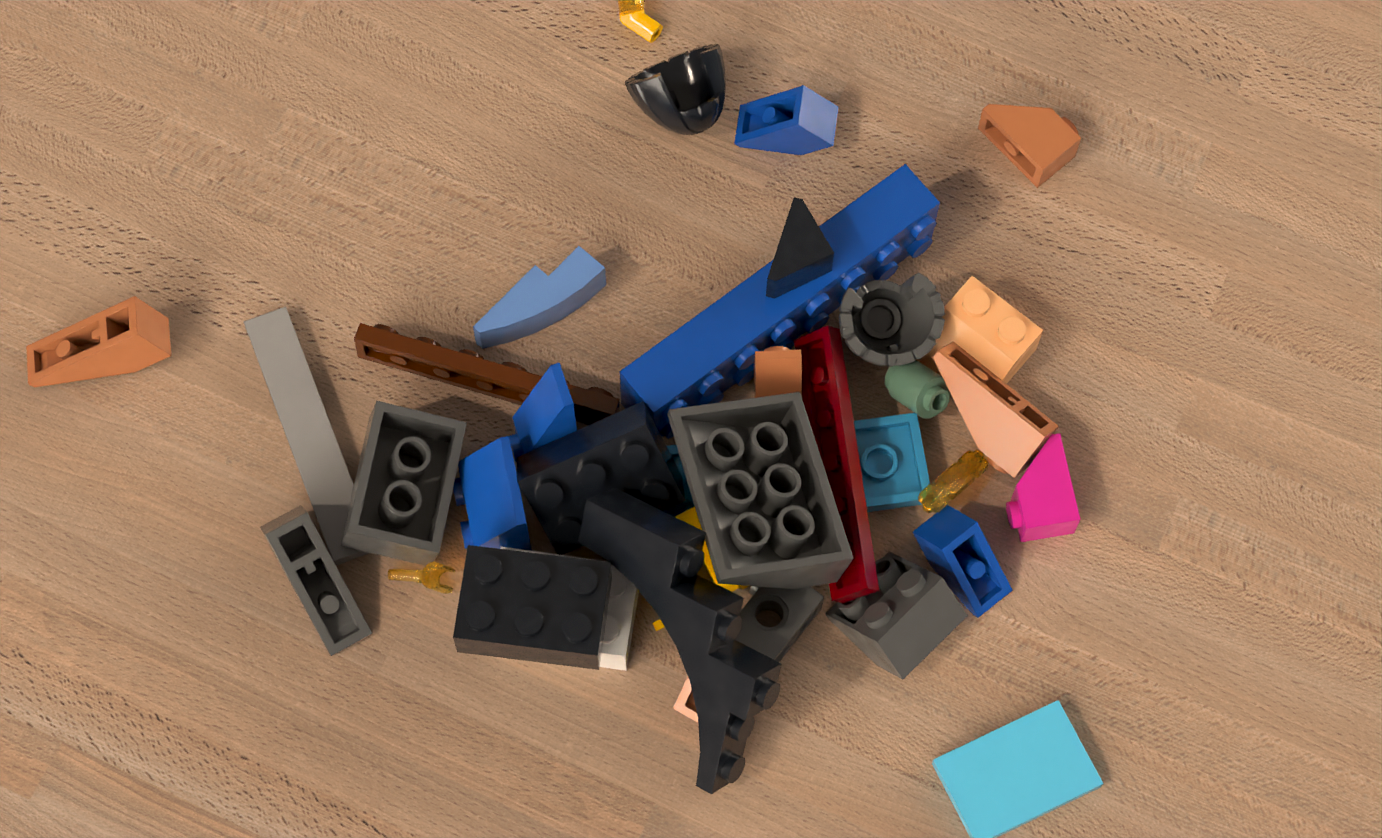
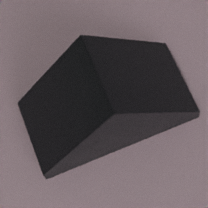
M793 198L767 278V297L775 299L832 271L834 252L803 199Z

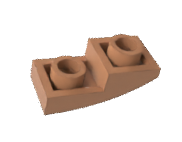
M773 346L764 351H755L754 398L800 392L801 394V349L790 350L784 346Z

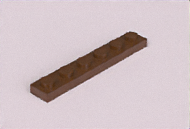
M360 323L354 337L358 358L518 405H522L542 378L540 375L527 372L519 364L513 362L495 363L485 360L482 355L468 349H461L459 352L442 347L437 341L427 337L413 339L400 335L395 329L382 324H375L372 327ZM566 380L574 404L576 422L590 425L620 412V399L613 397L607 390L598 387L584 389L571 385Z

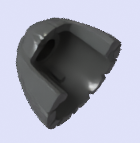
M921 273L913 275L902 285L887 280H873L859 287L857 292L852 288H847L839 308L840 332L848 348L856 356H860L862 360L879 366H902L912 363L916 359H921L936 345L935 339L940 338L945 319L942 318L945 315L941 295L939 292H936V286Z

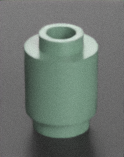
M917 360L906 365L890 367L885 376V386L890 396L922 418L928 419L938 415L949 403L951 393L943 377Z

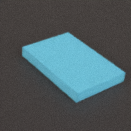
M1059 700L932 761V765L970 838H997L1100 788L1104 784Z

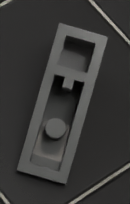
M301 505L260 527L330 656L372 634L309 514Z

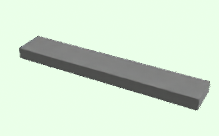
M286 306L244 321L264 379L335 565L337 566L369 554L368 552L340 546L354 484Z

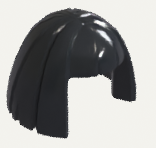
M710 44L694 48L690 53L686 51L670 57L668 61L663 60L660 63L643 69V71L637 72L625 81V85L636 104L658 125L680 135L701 133L716 123L723 110L726 77L722 50L719 44Z

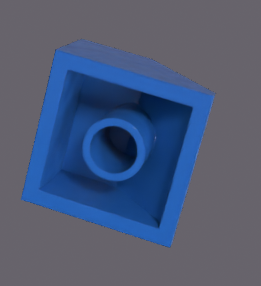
M509 436L500 437L463 458L458 463L460 477L455 478L453 490L457 506L466 504L469 519L460 522L465 549H467L468 545L497 549L508 547L532 551L520 487L517 482V472Z

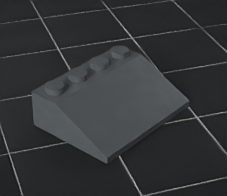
M800 392L669 409L667 415L701 529L706 532L705 542L718 584L798 589L837 582L854 558Z

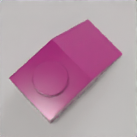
M1060 433L1052 434L1017 483L1011 501L1006 502L1009 526L1011 529H1018L1020 542L1074 534L1081 520Z

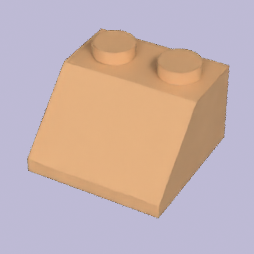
M971 276L944 306L945 315L942 317L945 319L944 327L940 338L935 339L936 345L929 353L916 360L941 375L933 356L939 349L954 341L1007 384L1036 351L1043 329L975 277Z

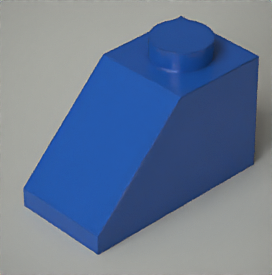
M804 85L742 104L739 109L734 144L741 148L794 155H804L834 146L839 107Z
M947 504L913 531L930 566L939 576L943 577L949 588L975 617L979 618L1013 591L977 521Z

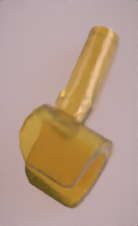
M430 562L423 570L389 569L388 579L422 583L428 589L448 594L453 591V588L440 584V577L445 572H456V570L438 562Z

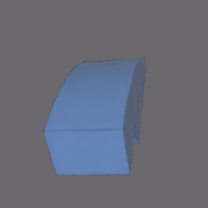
M580 246L549 276L535 265L473 326L476 344L484 349L509 343L537 333L562 320L587 303L606 286L605 267Z

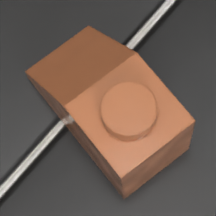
M988 104L982 109L978 129L1037 188L1075 158L1081 141L1075 125L1066 117H1060L1052 108Z

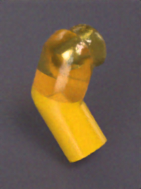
M618 0L620 21L642 38L653 43L659 37L663 26L645 14V0Z

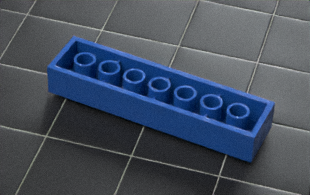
M904 164L819 226L834 252L832 271L774 299L766 296L767 278L772 260L619 371L621 404L626 409L644 401L661 436H666L667 439L674 437L667 415L669 409L719 403L724 397L723 393L734 384L743 386L754 378L755 351H764L773 346H784L791 350L795 339L805 332L809 334L819 330L829 320L828 315L840 307L847 288H852L857 292L859 287L867 282L887 280L897 271L899 267L897 264L908 256L916 258L923 254L933 242L932 236L937 225L936 218L940 202L911 169Z

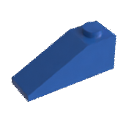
M560 363L550 365L512 417L515 434L509 435L515 462H517L518 456L577 431L574 404Z

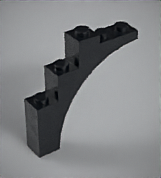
M612 488L586 500L578 542L610 562L635 585L656 611L676 645L690 680L698 715L700 757L696 786L713 794L727 784L734 783L741 776L745 767L743 753L746 740L750 736L755 724L753 716L771 708L776 702L780 692V684L777 682L782 664L735 640L742 627L740 613L744 598L697 575L704 562V552L702 550L706 532L617 488Z

